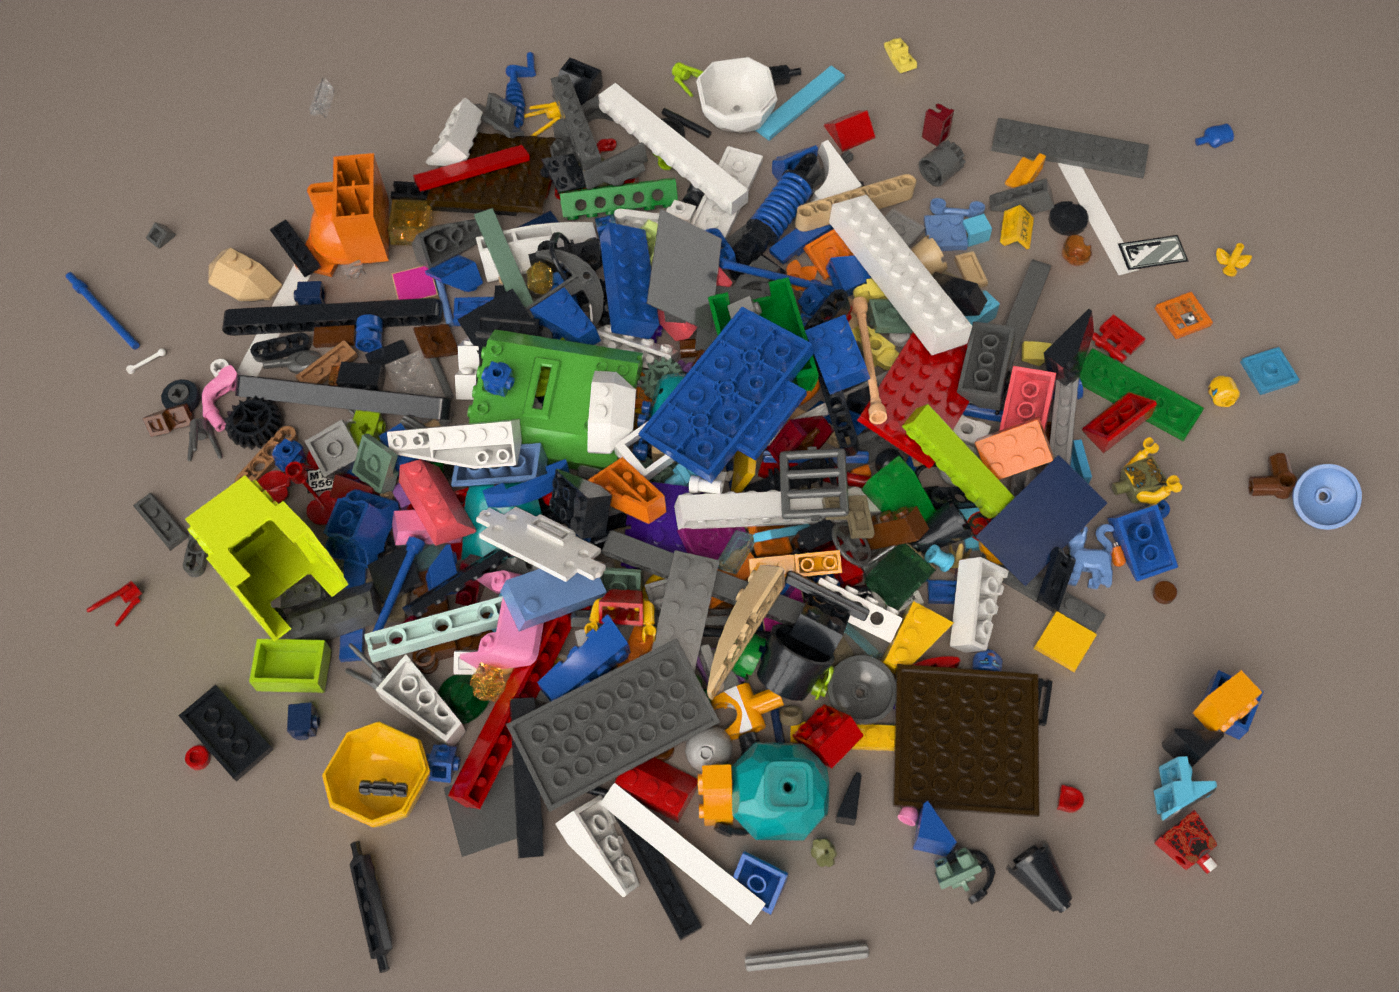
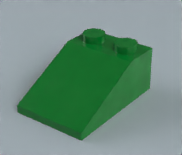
M900 456L896 457L868 479L861 490L881 512L887 510L893 512L904 506L907 508L917 506L925 522L936 512L916 474Z

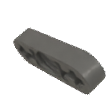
M189 534L183 569L190 577H199L206 570L208 553L206 554L203 549L199 551L193 550L194 545L198 542L191 534ZM196 562L198 566H195L194 570H192L190 567L194 566Z

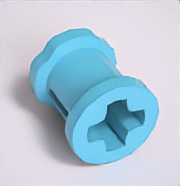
M936 544L929 547L925 554V561L937 565L943 572L948 571L955 560L953 554L945 553Z

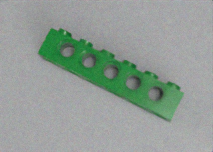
M673 177L626 183L619 186L611 185L560 192L563 217H567V220L579 219V215L596 217L601 212H605L606 215H613L617 209L636 210V208L644 207V210L655 209L656 205H663V208H667L668 206L671 207L674 200L678 201L676 179ZM654 190H662L663 195L660 199L652 197ZM642 192L644 195L643 200L640 202L634 201V193ZM617 194L625 197L622 204L614 202V197ZM597 197H603L606 200L602 207L595 205L594 201ZM577 200H585L587 203L586 207L578 209L575 206Z

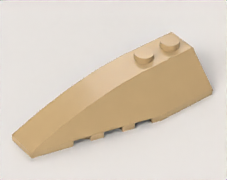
M760 565L757 571L753 570L748 578L749 583L746 588H742L737 594V602L725 624L714 655L707 687L708 698L714 699L744 649L784 589L785 575L782 567Z

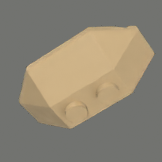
M232 248L221 251L209 264V284L238 301L271 300L282 288V284L260 263Z

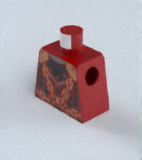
M1195 810L1155 842L1163 852L1185 870H1188L1197 863L1208 874L1218 866L1208 854L1217 846V842Z

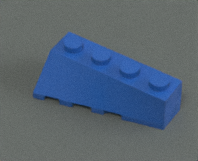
M608 614L601 620L604 624L597 631L592 629L586 635L588 639L582 646L577 647L575 645L569 651L570 653L565 662L559 661L537 682L542 693L550 702L609 673L613 666L624 662L631 653L628 642Z

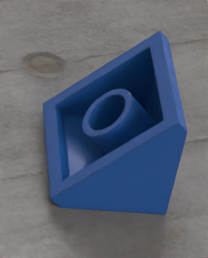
M927 801L923 804L919 813L913 849L946 857V855L953 851L957 841Z
M744 851L733 878L765 903L762 910L771 915L787 883L789 873Z

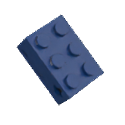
M846 315L805 330L809 342L813 344L814 355L830 395L870 379Z

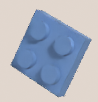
M963 214L924 216L925 236L929 235V239L933 238L941 251L967 250L968 247L966 229L963 226Z

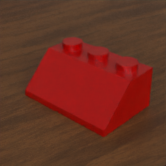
M655 757L618 776L614 782L640 804L677 823L680 822L698 787L697 778Z

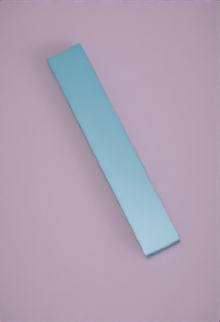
M830 66L769 115L765 123L756 132L770 141L841 83L845 75L833 66Z

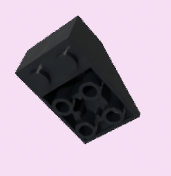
M556 469L555 477L552 481V498L549 501L550 510L581 539L605 536L612 495L598 484Z

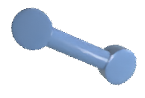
M934 198L931 200L930 210L935 215L963 214V217L971 218L984 214L985 205L980 201H974L970 204L969 209L946 207L945 200Z

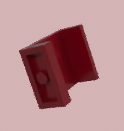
M822 415L790 419L767 450L780 465V453L783 451H795L805 439L807 433L815 427L820 430L812 446L816 447L817 450L824 445L834 430Z

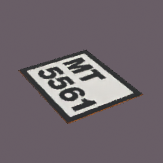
M320 469L317 471L306 470L308 473L306 481L315 492L332 489L334 480L331 481L324 478Z

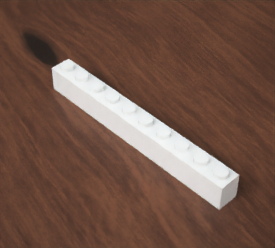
M614 83L599 94V108L603 113H607L615 123L624 127L640 143H644L656 156L661 157L668 166H672L678 171L680 176L688 179L695 188H699L705 193L707 198L715 201L722 210H726L732 215L748 203L749 190L619 85Z
M859 487L848 489V496L865 494ZM777 490L767 492L748 491L746 493L731 491L724 494L704 493L698 495L685 493L678 496L674 505L678 530L682 528L706 529L816 524L820 522L811 521V518L783 519L781 513V491L778 492ZM867 497L870 514H881L882 512ZM823 498L790 499V510L823 509ZM845 519V520H831V522H833V523L847 522V519Z

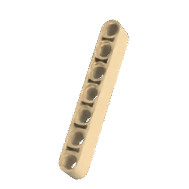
M903 174L801 205L797 208L795 227L805 232L829 225L832 204L867 195L878 209L910 200L913 197L916 179L912 175Z

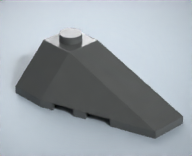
M475 219L435 225L417 234L412 247L417 262L430 269L477 244L476 237L482 235Z

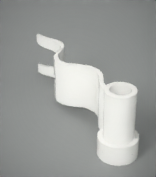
M721 471L712 484L700 476L692 475L689 481V493L700 494V492L721 494L725 481L731 480L734 471Z

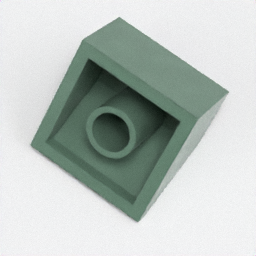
M606 567V570L600 577L607 592L612 589L643 591V570Z

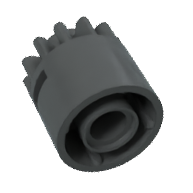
M949 140L943 141L920 159L919 170L928 183L936 187L941 186L964 167L963 164L966 161L963 157L965 154L955 142L950 144Z

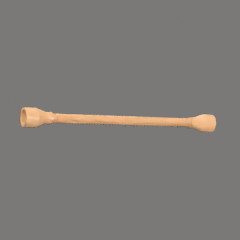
M856 297L852 300L851 306L859 323L865 365L870 376L868 380L871 397L868 409L869 419L873 424H881L886 421L887 413L885 406L879 398L866 321L868 303L864 297Z

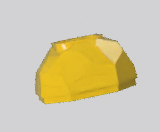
M379 721L347 732L326 767L322 778L332 809L375 828L399 821L410 815L428 782L430 768L420 739ZM362 780H371L372 783L374 781L394 782V784L404 782L408 785V793L406 797H396L395 794L394 796H377L372 793L370 795H362L359 792V784Z

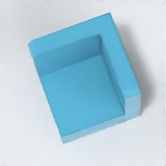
M985 214L963 220V226L968 233V247L989 241L992 227Z

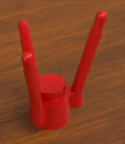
M130 581L119 590L94 603L86 611L91 612L118 596L125 603L130 601L129 606L114 624L118 627L134 606L141 602L138 597L142 593Z

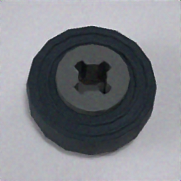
M175 380L163 389L161 401L166 409L187 403L191 412L200 402V392L196 385L189 380Z

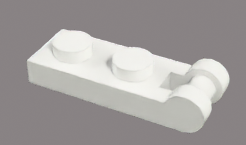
M617 209L614 212L616 224L640 228L648 219L658 224L659 213Z

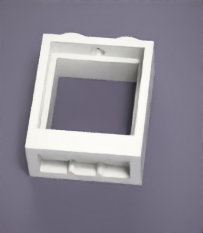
M643 424L615 444L614 450L619 459L623 457L649 481L675 461L665 454L646 469L642 466L628 447L641 438L638 433L645 426Z

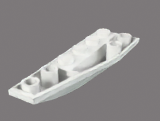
M560 222L538 224L505 230L503 234L520 273L525 274L532 271L528 254L536 253L538 245L545 240H550L554 232L563 233L569 241L573 239L574 244L595 240L597 235L593 223ZM476 237L487 282L499 280V274L483 237ZM559 237L557 247H563L564 242Z
M519 419L387 432L389 449L400 456L473 469L517 465L522 443Z

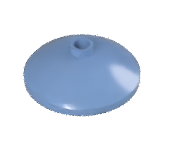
M1320 464L1309 468L1297 479L1293 488L1292 501L1296 513L1305 523L1318 529L1330 530L1346 525L1356 516L1362 502V491L1356 477L1346 468L1334 464ZM1321 492L1325 494V498L1323 500H1320L1319 494Z

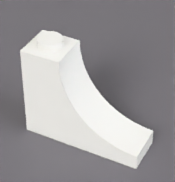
M829 140L823 142L818 150V154L824 165V183L814 192L810 202L862 186Z

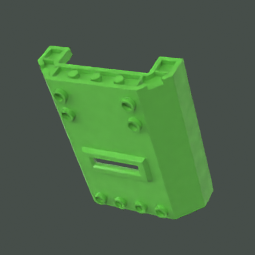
M494 330L488 338L486 347L483 346L481 359H483L482 366H478L477 369L478 383L473 386L472 398L474 400L473 404L469 405L467 412L469 423L519 419L521 444L541 443L548 458L547 465L566 459L569 469L577 470L580 465H585L603 470L617 461L619 458L615 454V450L611 454L588 453V418L592 379L595 371L617 372L636 389L637 382L640 380L642 373L643 353ZM491 361L496 363L503 362L512 369L515 381L505 397L491 394L484 389L481 376L485 367L489 368ZM542 366L550 367L551 370L542 409L533 408Z

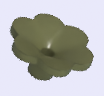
M817 838L813 841L811 855L816 859L817 864L820 867L833 866L835 864L834 858L837 856L835 846L826 838L822 840Z

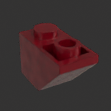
M470 554L461 562L460 571L481 557ZM490 568L483 571V573H489ZM470 579L465 583L466 587L457 592L455 603L468 606L480 602L485 586L477 580L472 581Z

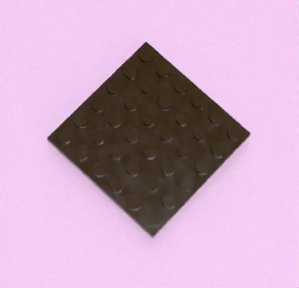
M478 132L472 140L474 144L468 152L470 155L467 160L523 145L529 154L530 161L432 188L426 199L427 206L479 210L493 208V211L543 214L552 180L550 177L545 178L541 176L540 170L544 166L541 160L552 157L551 145L556 139L561 138L537 136L509 138L498 133Z
M897 664L893 807L922 809L923 804L928 801L934 810L1039 817L1038 674Z

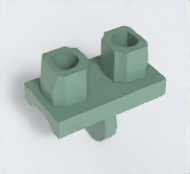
M966 847L955 853L958 859L956 863L949 865L947 859L943 857L934 862L936 868L935 875L941 889L949 886L955 889L962 886L965 892L969 891L967 883L975 880V874L982 872L975 854L972 855Z

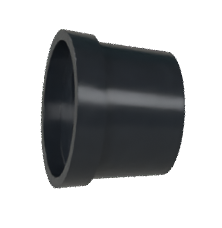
M774 625L767 640L768 647L758 668L757 677L766 688L783 698L793 701L805 700L820 676L825 674L835 660L834 654L831 657L789 636L793 628L791 625Z

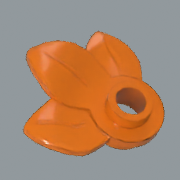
M797 260L790 262L786 268L787 275L810 281L815 279L817 273L815 266L801 267ZM791 284V287L797 291H804L807 289L804 287Z

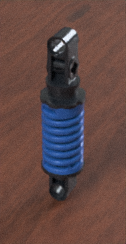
M815 154L804 155L794 170H785L781 179L768 194V197L764 199L756 213L746 222L747 231L742 235V239L733 250L736 263L749 266L767 250V246L775 245L780 236L783 235L784 230L788 228V225L796 217L797 208L804 205L815 192L813 184L822 173ZM727 269L730 277L736 281L740 275L745 274Z

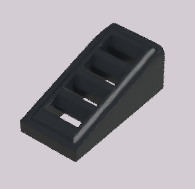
M856 772L852 778L837 813L836 823L852 826L856 823L862 777L860 772Z

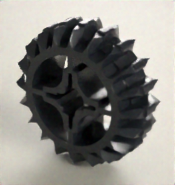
M256 395L252 400L247 397L244 402L239 400V405H232L233 411H227L228 417L224 418L228 437L234 444L240 445L243 449L247 446L251 450L255 446L261 449L262 444H266L275 436L274 434L279 431V428L283 427V417L278 406L271 400H264L263 397L257 399Z

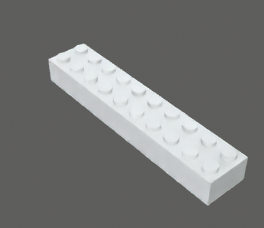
M867 195L832 204L829 223L929 353L935 355L967 344L972 330L971 323Z

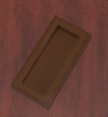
M355 325L314 327V348L335 347L343 340L349 346H355Z

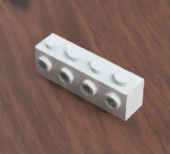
M605 325L596 329L601 339L596 346L643 353L644 368L649 369L647 364L653 365L654 359L661 362L662 357H665L667 360L672 358L675 362L677 360L679 351L674 350L671 345L654 343V340L651 338L644 339L612 333L611 325Z

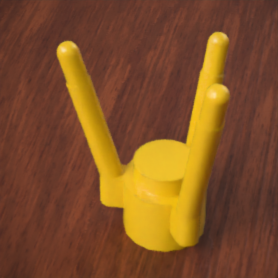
M556 102L530 106V110H542L524 114V118L546 113L547 118L552 119V121L530 136L539 135L561 117Z

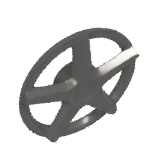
M840 522L832 527V539L837 548L836 550H840V554L847 561L857 565L858 568L870 562L871 549L866 538H861L866 547H863L859 538L851 539L850 532L848 536H845L838 529L840 526L848 527V523ZM837 536L843 541V544L841 546L838 542ZM849 551L852 554L853 558H851L845 552ZM857 551L867 553V559L861 561Z

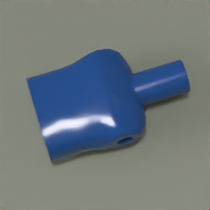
M1227 123L1212 126L1205 130L1203 137L1196 138L1195 143L1197 146L1209 143L1213 148H1217L1225 143L1232 142L1234 133Z

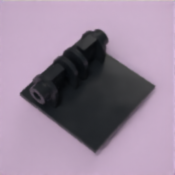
M574 154L541 160L544 164L540 170L541 176L545 178L550 177L558 193L587 188L583 171Z

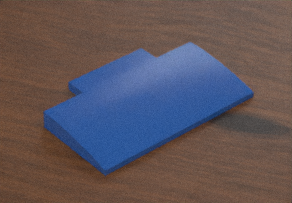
M741 307L638 433L639 436L674 461L712 484L737 451L757 460L807 396L806 390L792 383V381L814 354L813 344L756 313Z

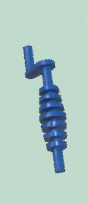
M532 52L527 53V67L518 65L506 67V75L510 77V82L506 86L505 100L517 107L513 125L519 129L524 123L525 101L521 84L517 81V78L534 77L536 75L534 54Z

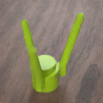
M677 62L672 69V75L675 76L674 81L690 97H693V94L682 80H688L690 75L698 78L704 71Z

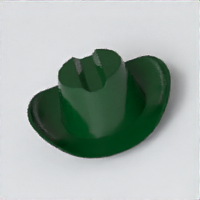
M456 674L450 676L442 683L438 695L462 724H466L478 718L486 710L490 700V689L488 684L476 675Z

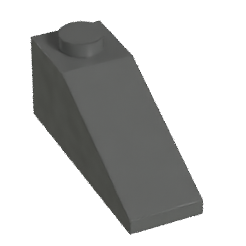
M1047 178L990 195L991 211L1004 212L1018 205L1023 206L1029 213H1038L1054 208L1053 193Z

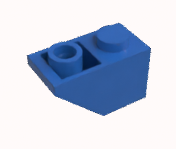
M450 544L445 545L427 571L425 578L428 591L457 573L455 566L457 565V556L455 552H452ZM452 591V592H450V593L447 594V595L457 594V592L454 593V592Z

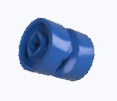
M370 314L358 317L356 321V348L367 353L382 348V319Z

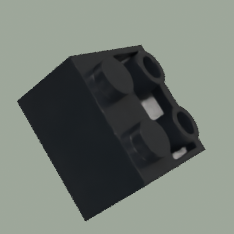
M569 57L559 71L558 76L569 74L581 105L594 98L603 87L600 69Z
M809 593L789 636L832 657L843 637L850 613L840 606H834L826 602L820 596H814Z

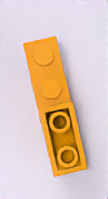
M840 550L748 559L750 574L753 570L757 571L760 565L782 567L785 577L790 570L802 576L842 573Z

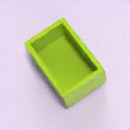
M257 639L249 683L256 691L325 693L331 649L325 640L278 639L274 642L272 639Z

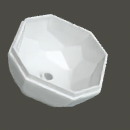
M749 57L712 62L696 80L704 115L723 131L743 133L759 129L765 123L777 102V95L769 67Z

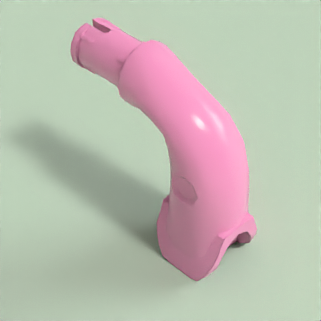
M231 365L224 367L218 373L219 375L204 387L202 392L203 417L211 423L217 432L225 430L226 423L219 414V409L215 406V402L229 391L236 390V375L238 374Z

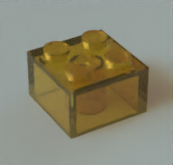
M392 199L388 224L391 245L412 246L417 234L433 226L432 206H427V201Z

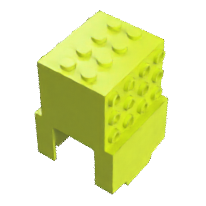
M246 475L185 518L190 525L187 530L195 540L197 539L198 544L205 553H208L206 558L274 642L291 630L290 626L271 606V602L307 574L312 575L331 597L349 585L343 577L344 574L311 529L284 501L280 504L273 501L266 490L263 491L255 479L251 482Z

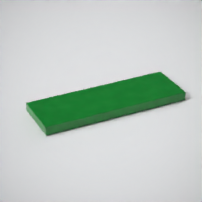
M1094 348L1091 349L1085 358L1079 376L1084 388L1113 404L1129 392L1156 401V408L1146 422L1183 442L1204 410V407Z

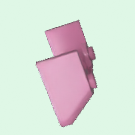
M502 570L485 573L477 581L496 594H500V590L506 580L522 574ZM502 598L496 632L488 633L481 639L477 652L460 654L459 658L481 672L529 666L538 657L544 623L518 631L504 598Z

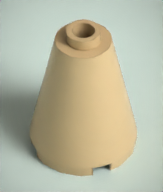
M929 235L923 237L911 249L931 275L948 269L947 263H942L941 257L944 256L933 238L929 239Z

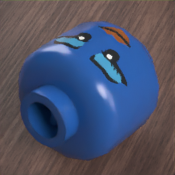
M993 650L980 651L973 657L972 669L1002 671L1003 660Z

